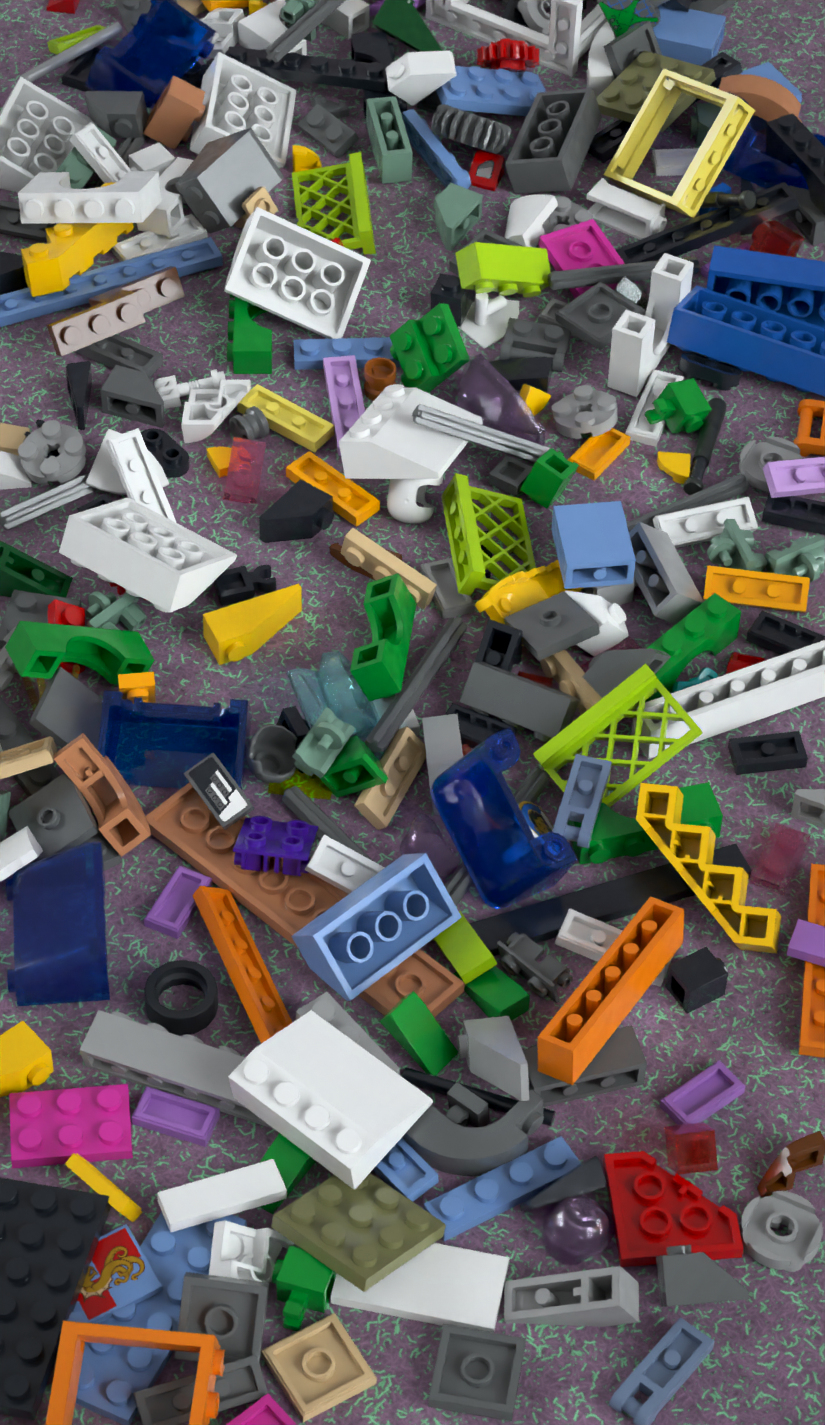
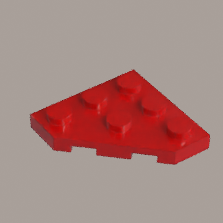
M644 1151L604 1154L603 1167L621 1267L656 1265V1256L667 1255L666 1247L691 1245L692 1253L704 1252L712 1260L742 1258L744 1248L735 1212L724 1205L719 1207L702 1196L703 1191L677 1173L674 1176L656 1164L657 1160Z

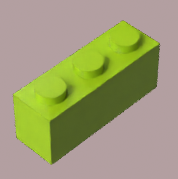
M474 242L455 253L461 289L475 290L477 294L494 291L499 292L501 296L518 293L523 294L525 298L540 295L541 290L549 287L548 275L551 271L546 248Z

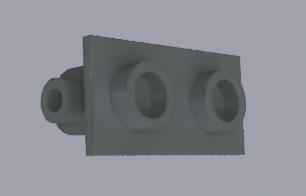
M517 932L513 933L507 940L508 947L499 940L497 942L501 956L499 961L505 970L513 976H516L518 973L528 980L527 984L530 989L539 997L544 998L547 995L554 1002L558 1003L557 989L559 987L567 988L573 980V976L570 975V969L550 954L541 963H538L537 960L544 954V949L524 933L520 935Z

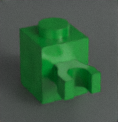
M692 378L668 383L659 397L653 401L652 404L655 409L647 410L644 415L650 424L665 420L672 434L683 431L691 433L698 430L704 424L703 420L712 409L696 381Z
M552 448L535 462L520 489L531 500L541 504L546 509L563 494L579 467L577 463H571L563 457L564 454L562 452H556Z
M291 1245L284 1260H277L271 1282L276 1284L277 1300L286 1302L283 1309V1316H286L283 1328L298 1332L303 1323L306 1309L321 1313L325 1312L337 1273L302 1248Z

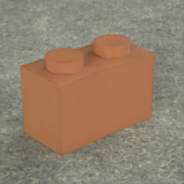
M173 75L149 113L143 134L171 149H176L181 140L186 142L193 129L192 122L194 120L199 122L206 108L202 104L205 91Z

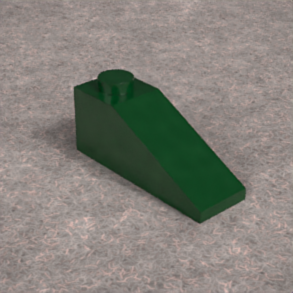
M414 0L384 1L372 22L378 30L386 32L388 36L417 52L444 51L419 11L413 6Z
M0 541L1 596L11 597L14 590L66 598L73 579L72 577Z

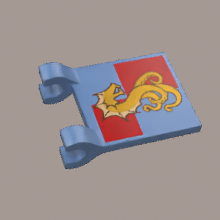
M127 1224L100 1237L74 1311L70 1314L67 1321L98 1324L112 1317V1312L133 1302L136 1305L163 1291V1286Z

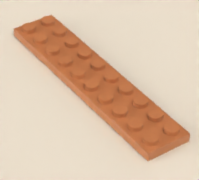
M190 782L146 815L150 832L154 837L203 875L212 878V882L221 889H228L235 900L295 947L297 945L292 938L293 934L348 895L343 890L311 873H302L301 877L282 874L283 858H281L279 874L274 873L275 857L271 856L267 873L263 872V855L260 871L242 870L240 865H234L235 852H233V848L244 820L248 817L244 816L224 830ZM419 949L358 996L385 1016L404 996L414 991L435 1018L464 992L465 983Z

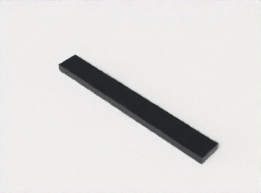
M736 843L714 850L712 865L741 867L748 874V879L751 878L752 870ZM668 863L469 924L494 957L500 955L497 942L500 940L508 947L507 940L515 932L519 935L526 934L535 943L556 938L569 908L605 923L637 913L650 896L671 903L696 894L673 865Z

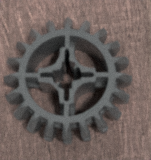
M445 104L439 105L436 113L434 112L431 130L437 135L498 155L503 154L509 145L512 130L508 125Z

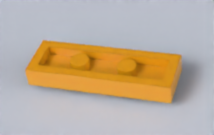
M308 451L286 467V477L294 483L301 479L333 496V511L355 527L380 511V500L350 479H345L342 473L311 451Z
M707 565L703 601L716 593L734 605L806 613L810 578Z

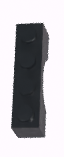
M386 32L351 34V60L364 63L377 62L389 66L394 62L393 43H388ZM388 88L385 92L363 90L365 122L367 99L396 95L390 92ZM396 96L402 115V112L407 111V102Z
M793 113L766 122V153L780 168L793 163L799 167L806 180L811 201L825 215V146Z

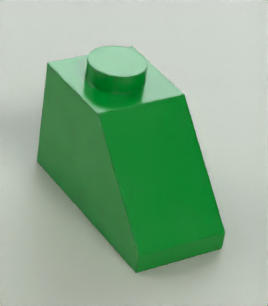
M356 735L348 739L325 775L319 779L336 797H342L384 784L388 777L380 760L365 745V742Z

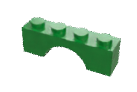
M230 294V298H235V300H229V319H234V321H228V340H233V343H227V362H233V374H272V330L262 327L253 321L257 316L268 311Z
M398 573L367 583L363 605L371 626L372 643L354 648L350 672L369 702L380 698H389L401 692L417 603Z
M716 593L646 648L664 651L671 656L655 674L669 693H671L673 684L683 669L692 659L704 651H708L713 656H716L738 637L741 610ZM657 691L645 702L660 698L662 696Z
M19 621L5 646L21 677L51 679L60 663L73 662L95 670L110 684H118V675L148 672L155 661L141 635L136 631Z
M706 782L679 788L684 795L680 824L711 827L716 838L720 837L723 814L710 783ZM604 802L600 805L589 848L577 846V842L571 841L580 865L591 862L599 864L608 859L622 856L635 857L643 852L659 849L637 822L636 818L620 815ZM570 820L568 822V825L581 827L582 824Z

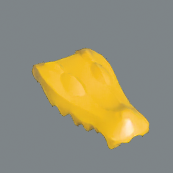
M556 560L546 567L541 566L525 573L520 571L509 575L492 586L474 606L479 613L486 611L491 620L505 624L504 617L565 590L580 592L583 588H564L559 561Z

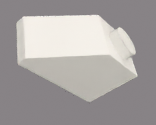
M449 50L407 52L386 67L388 90L411 106L415 105L456 76L453 53Z
M565 590L599 624L600 634L576 645L595 657L600 653L610 650L629 636L625 624L626 615L618 604H611L598 595Z

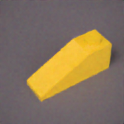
M298 583L203 614V635L219 665L231 661H240L244 657L252 655L302 611V588Z
M23 1020L0 1035V1097L8 1096L9 1093H21L31 1086L41 1085L54 1072L51 1049Z

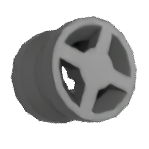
M255 406L246 409L244 415H235L229 420V427L233 437L244 447L252 444L256 437L263 438L270 432L265 415Z

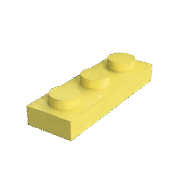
M258 384L237 404V411L242 414L252 406L258 407L265 415L270 429L314 453L335 435V428L332 423Z

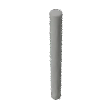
M115 22L23 73L19 78L22 77L31 83L122 33V26L119 22Z

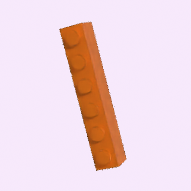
M651 896L538 1036V1072L570 1085L576 1082L683 944V908Z

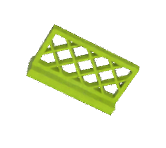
M361 152L349 154V163L292 173L296 218L299 220L297 226L328 240L339 238L344 232L349 233L354 238L341 240L345 248L349 250L362 248L364 255L376 254L367 180ZM346 174L339 182L331 180L334 176ZM315 181L309 188L300 185V182ZM323 186L331 188L325 195L317 192ZM339 193L347 195L341 202L333 199ZM310 198L317 201L311 208L304 205ZM326 205L333 208L327 215L320 212ZM342 212L350 215L343 222L335 219ZM311 218L319 220L314 227L306 225ZM328 225L336 228L330 234L322 232Z
M455 473L441 498L458 593L471 596L476 588L488 591L492 586L509 575L520 571L525 573L536 568L522 499L469 486L468 476ZM472 499L478 500L485 508L481 510ZM500 506L513 509L514 516L511 517ZM491 512L502 524L498 525L487 514ZM476 521L481 522L490 532L486 534L477 526ZM509 528L518 536L519 540L513 539L505 529ZM496 536L501 542H503L507 546V548L502 549L491 538ZM483 544L495 556L490 558L481 550V545ZM514 552L523 561V565H520L509 554ZM500 560L512 572L508 574L496 562ZM488 569L499 581L486 578L485 570Z
M644 664L534 752L533 755L564 793L568 780H562L557 771L567 763H573L576 754L582 752L581 755L588 756L589 745L594 741H609L606 758L597 759L611 761V766L630 767L629 779L623 784H609V775L601 803L604 802L608 807H611L703 732L658 680L649 666ZM658 691L665 699L663 713L644 712L645 701ZM670 706L672 707V709H673L677 714H670V713H669V711H670ZM624 717L637 718L635 736L616 735L617 723ZM643 719L662 720L660 737L641 736ZM668 720L684 721L690 729L679 739L666 738ZM615 741L634 743L631 760L613 759ZM640 743L659 744L657 757L650 762L638 761Z

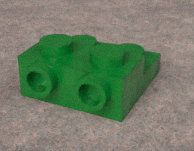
M439 303L419 320L409 319L389 336L393 344L390 347V353L395 360L400 362L403 370L401 381L406 388H418L422 391L430 392L470 361L448 304Z

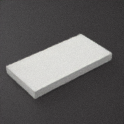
M433 1243L365 1292L339 1274H336L331 1293V1304L440 1326L446 1324L494 1333L510 1257Z

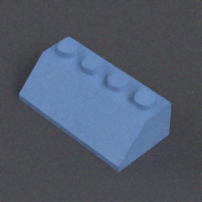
M403 854L293 934L292 938L309 968L346 1001H351L459 920L461 915L427 854Z

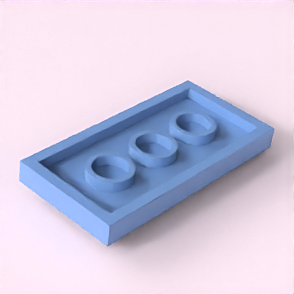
M455 66L456 76L436 89L442 104L460 110L526 117L537 93L546 92L538 74L528 71L522 73L505 69H483L477 66Z

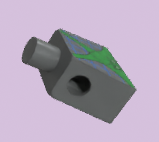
M598 0V4L617 38L643 21H650L652 28L661 21L658 6L669 0Z

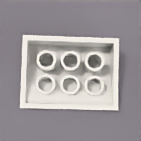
M218 52L203 75L201 90L205 91L202 104L206 108L199 122H194L189 150L198 155L208 142L252 128L275 164L283 168L286 164L297 90Z
M20 77L0 112V189L19 192L39 172H56L74 148L69 139L90 122L96 126L97 124L88 116Z
M256 207L247 219L240 236L224 292L325 338L338 339L343 337L371 259Z
M401 384L387 386L339 441L345 479H440L469 441L414 423L412 417L413 410H415L417 405L422 404L481 425L483 424L482 417L418 388H404Z
M128 497L69 515L59 553L70 558L74 565L96 572L100 579L122 586L128 594L148 600L153 603L156 609L163 612H173L190 605L235 562L237 557L235 553Z
M312 1010L254 1048L228 1076L234 1099L354 1190L433 1103L429 1096Z

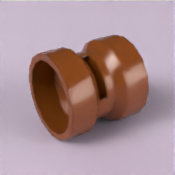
M377 357L372 358L365 364L364 393L367 398L374 401L387 386L396 384L394 381L396 379V365L390 359Z

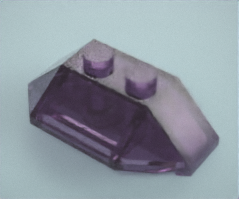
M482 354L470 355V361L464 365L458 385L456 406L482 417V425L544 446L545 429L540 423L535 421L532 411L519 393Z

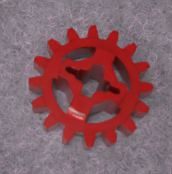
M500 39V41L491 42L489 46H481V48L477 49V66L492 70L505 69L512 72H525L527 68L539 66L540 49L535 48V46H527L525 41Z

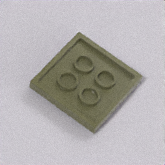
M644 50L596 97L600 113L633 123L663 68L709 86L716 80L714 69ZM682 92L660 131L664 132L697 98Z
M369 1173L355 1190L333 1175L275 1213L271 1227L365 1292L444 1236L446 1224Z

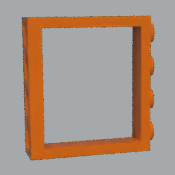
M63 1321L45 1425H72L85 1342L199 1353L189 1425H209L210 1418H217L220 1396L219 1392H214L216 1375L222 1376L224 1373L225 1365L223 1361L225 1350L220 1349L221 1346L215 1335Z

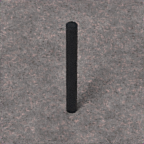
M405 1067L402 1077L412 1085L446 1096L447 1092L456 1083L455 1081ZM461 1084L487 1102L488 1108L507 1113L519 1102L516 1099ZM543 1108L544 1120L542 1124L552 1126L556 1111Z

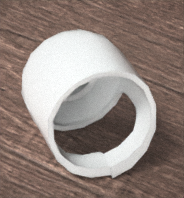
M443 475L440 479H390L387 508L390 515L398 521L410 524L423 523L430 519L435 506L425 501L426 486H440L443 482ZM416 501L423 504L424 507L418 506Z

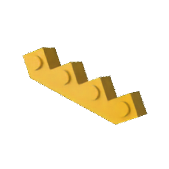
M115 182L105 183L101 187L112 185ZM58 223L54 227L46 228L48 244L36 243L29 248L21 249L26 283L32 297L65 290L70 285L69 279L73 275L81 276L94 264L93 258L97 254H106L117 244V237L121 233L128 234L134 229L133 223Z
M640 783L636 814L637 822L736 946L741 950L777 954L782 917L777 909L745 906L748 874L741 867L712 865L716 835L711 827L680 824L684 795L678 786Z

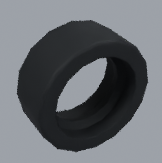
M177 960L157 967L147 978L144 988L147 1017L152 1023L164 1027L169 1033L183 1036L185 1034H195L207 1028L214 1020L218 1009V989L216 979L208 968L197 962ZM188 985L201 990L204 993V1000L192 1009L177 1011L159 1003V996L163 991L172 986Z

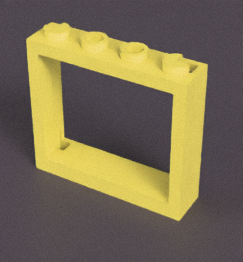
M663 68L607 167L604 176L625 190L660 205L664 203L666 204L665 207L694 218L755 110L738 96ZM683 92L722 107L674 194L669 196L632 179L680 94Z

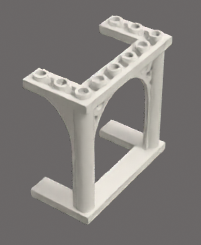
M426 0L427 19L489 44L500 41V39L525 41L527 46H535V48L540 49L539 64L570 77L578 71V59L591 48L592 41L598 30L605 22H608L599 4L581 21L583 0H551L549 36L467 4L470 0Z

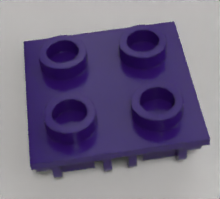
M266 816L245 818L233 848V852H235L234 865H240L242 870L260 871L263 855V872H268L271 856L275 857V874H279L281 858H283L282 874L300 877L302 873L309 874L305 868L310 861L308 858L318 832V826L309 825L301 820L289 822L272 821L271 818Z

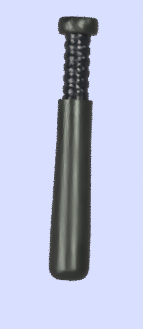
M661 190L660 192L672 196L675 190ZM750 190L743 191L741 194L709 191L700 208L741 206L743 209L748 210L755 206L756 196Z
M712 398L708 402L712 410L703 420L704 424L701 426L692 460L693 468L690 478L686 479L683 486L684 491L688 495L702 491L704 488L702 482L704 472L710 463L727 409L726 402L721 398Z

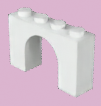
M276 0L238 21L239 45L249 49L262 50L267 49L268 46L288 29V23L281 17V8L286 4L285 0ZM346 0L322 23L350 39L351 34H359L369 28V4L363 0ZM303 39L289 53L295 52L307 56L306 40Z
M128 171L117 183L91 189H72L69 172H39L18 192L21 224L142 223L161 202L159 172Z
M666 253L663 254L652 270L649 301L645 316L625 310L612 330L607 387L635 397L638 396L648 381L652 370L656 369L671 346L670 343H667L673 310L691 291L694 262Z

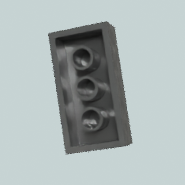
M593 88L537 93L505 163L515 194H535L549 191L564 192L572 189L602 119Z

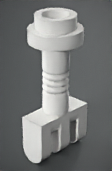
M210 370L212 377L177 384L175 375L155 380L154 386L164 401V409L180 407V397L189 395L190 389H220L221 380H226L224 371Z

